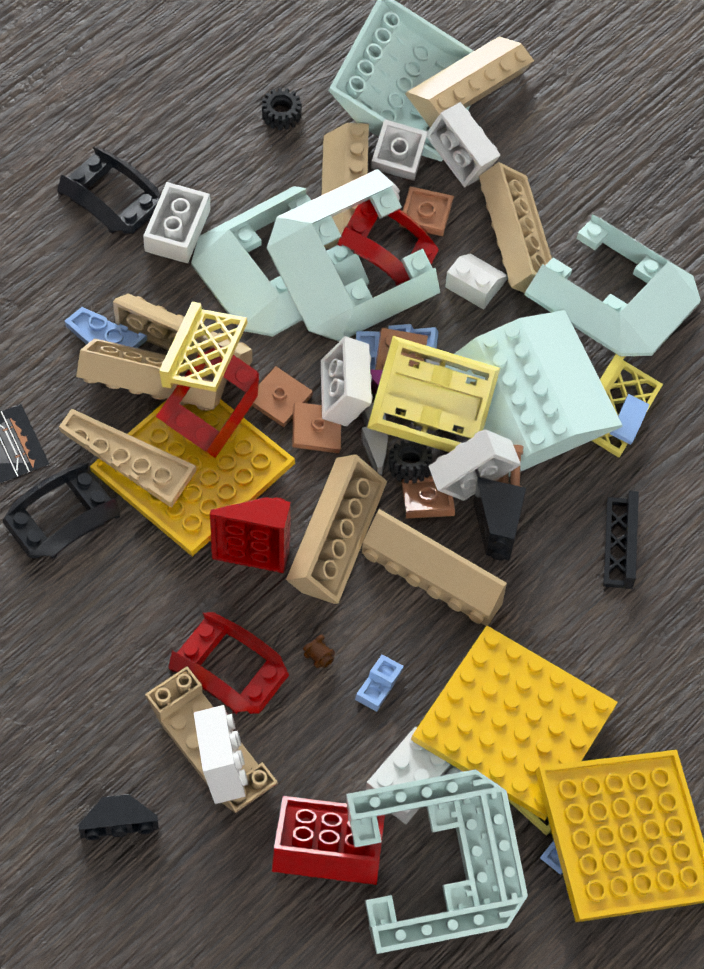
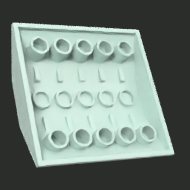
M377 0L328 91L356 123L369 124V131L378 137L380 136L384 119L428 131L430 129L429 125L405 93L474 51L397 1ZM426 137L422 156L442 162L443 158Z
M565 310L516 319L474 338L454 353L455 355L500 368L483 430H489L511 440L513 445L524 446L523 455H521L520 472L623 427ZM445 365L446 368L485 380V377L473 374L471 370L466 372ZM468 377L466 379V383L470 384V382L476 381L475 379H471Z

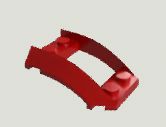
M369 199L358 204L347 226L344 228L337 245H344L354 250L355 254L373 263L388 274L396 282L395 285L398 286L411 279L398 258L381 245L367 238L378 218V214ZM400 209L387 215L403 225L418 238L411 254L423 249L432 265L439 249L427 232Z
M212 348V349H210V350H208V351H205V352H203V353L206 355V354H209V353H211V352H213V351H216V349H215V348ZM235 355L232 356L223 378L245 392V394L220 431L180 404L191 388L188 386L177 385L156 415L157 419L214 458L222 450L258 396L259 372ZM219 356L209 361L213 366L221 363L222 358ZM202 363L195 366L194 369L196 372H199L207 365ZM188 369L183 377L192 375L190 369Z
M215 612L203 613L204 620L179 651L175 652L172 650L168 666L169 670L178 673L185 667H188L202 684V689L224 703L235 714L242 711H248L249 714L260 713L289 676L281 656L258 637ZM226 634L240 641L266 660L241 694L201 666Z

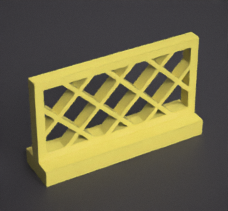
M192 302L159 370L162 387L172 388L173 384L216 392L248 323L247 318L203 310L201 303ZM205 319H211L217 322L207 327H205V325L203 324ZM229 324H238V328H235L230 331H228L225 326ZM221 328L224 333L213 338L210 332ZM206 335L209 339L199 344L195 341L196 338ZM226 339L230 341V345L220 348L217 344ZM213 345L216 351L205 355L202 349ZM198 352L201 356L192 361H189L187 358L188 355ZM220 356L222 362L212 366L209 360ZM202 363L207 365L208 368L196 372L194 369L195 366ZM188 369L192 372V375L187 377L179 376L181 372ZM209 374H213L215 377L213 382L202 381L201 379Z
M615 354L600 378L615 411L614 404L624 403L627 397L625 387L632 385L636 386L638 393L634 397L646 402L645 399H648L647 403L650 404V407L663 384L624 361L625 356ZM623 369L632 374V381L623 382L621 376ZM647 383L655 389L653 393L643 394L640 384ZM620 388L623 398L612 399L610 390ZM610 433L592 440L617 457L621 456L628 444L621 440L622 445L620 448L615 447L610 443L609 437L612 436Z

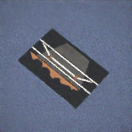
M22 404L1 411L0 483L49 465Z

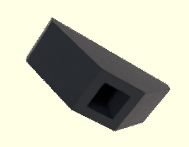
M129 794L102 797L78 825L81 839L86 838V840H98L101 836L108 835L124 837L127 833L133 832L150 834L154 830H159L157 815Z

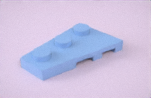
M83 307L65 320V326L86 345L94 338L134 348L140 347L147 341V335L141 332L137 334L128 330L127 326L112 323L106 317Z

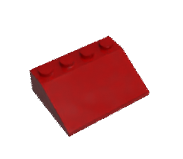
M265 497L211 509L212 559L284 573L290 551L291 502L278 497L273 499Z
M283 796L274 845L272 872L377 885L385 815L377 816L381 843L354 847L350 822H348L347 804Z

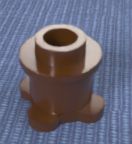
M323 635L317 636L315 640L303 648L305 651L303 655L305 658L311 657L315 662L314 666L316 668H326L334 661L335 651L327 647L323 641L325 639Z

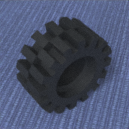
M278 88V92L272 89L271 94L268 92L265 94V98L263 97L262 118L267 125L271 123V128L273 129L275 126H278V130H282V127L288 130L289 125L295 127L296 122L299 123L302 113V102L299 95L296 96L295 91L289 93L288 88H285V91H282V88ZM287 106L290 110L287 112H277L273 108Z
M403 440L400 441V445L396 443L394 448L390 449L389 472H391L393 478L397 476V481L401 482L404 479V483L408 484L409 480H412V483L415 484L417 479L422 482L424 477L428 478L430 476L429 465L432 464L430 448L427 449V446H421V444H415L409 440L408 443H405ZM406 460H414V461H417V462H416V463H406V462H404V461H406Z

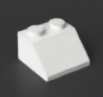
M384 119L373 155L371 169H378L381 172L414 181L428 132Z
M467 254L459 256L447 271L445 287L484 310L507 281L508 275L476 256Z

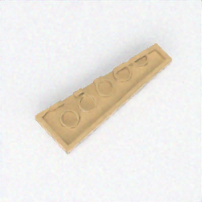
M74 409L70 410L59 426L61 433L170 507L174 505L196 472L195 465Z

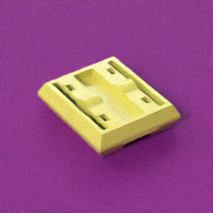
M393 336L367 428L450 453L461 442L428 434L427 430L436 431L440 429L469 438L468 440L473 438L477 432L482 431L485 426L500 368ZM401 352L409 355L415 353L416 357L428 359L434 362H438L440 364L438 366L414 358H410L401 355ZM409 361H415L419 364L411 367L409 366ZM445 365L466 372L471 370L473 374L485 377V380L446 368ZM467 377L476 380L475 382H470V384L466 383ZM396 408L405 410V412H400V415L395 414ZM384 413L413 421V425L422 427V429L418 431L383 420ZM454 425L463 428L457 429V432L452 431Z

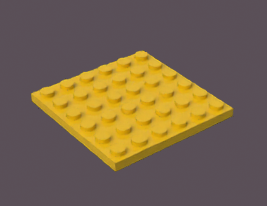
M221 399L214 409L208 411L198 409L197 405H182L218 431H220L234 411ZM163 402L133 428L128 435L196 466L195 474L172 507L150 494L101 459H97L90 466L92 473L193 557L211 540V509L256 500L295 464V458L245 418L241 420L222 450L214 458L156 418V415L165 404Z
M486 626L413 733L411 741L463 772L476 769L505 789L509 800L545 821L547 813L535 770L539 766L582 761L618 702L491 627Z
M677 750L539 766L535 770L576 922L704 903V840Z

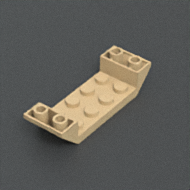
M185 667L146 693L145 696L162 727L207 784L202 769L194 712L214 707L204 696L202 684L191 670ZM242 743L238 750L242 751L245 762L241 770L245 769L248 785L244 786L246 796L222 802V804L235 813L278 784V781L263 762L258 765Z

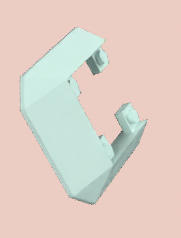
M378 169L278 216L267 245V250L308 331L340 342L345 336L351 337L356 334V331H363L440 293L436 268H432L423 249L401 259L411 280L374 298L370 294L363 278L346 286L343 285L324 245L341 237L332 217L369 199L379 218H383L402 208L391 187L393 183Z
M293 186L200 235L191 265L228 314L247 318L248 323L245 327V332L273 337L303 320L281 276L269 281L248 252L261 246V239L255 231L274 222L278 216L312 201L306 194V188ZM336 245L327 250L344 286L363 278L366 285L369 284L359 256L354 254L350 248L344 245Z
M593 214L591 220L578 232L576 239L593 250H596L604 243L636 263L637 266L634 269L633 275L647 283L628 304L612 294L602 302L567 280L571 275L572 269L553 257L546 265L542 264L524 294L550 312L565 310L573 327L619 356H652L701 301L693 275Z
M475 769L346 794L348 822H350L354 847L381 843L377 816L427 807L432 832L456 828L466 881L442 885L447 908L446 912L397 921L392 895L365 900L370 926L369 930L376 954L508 928L528 897L508 795L505 789Z

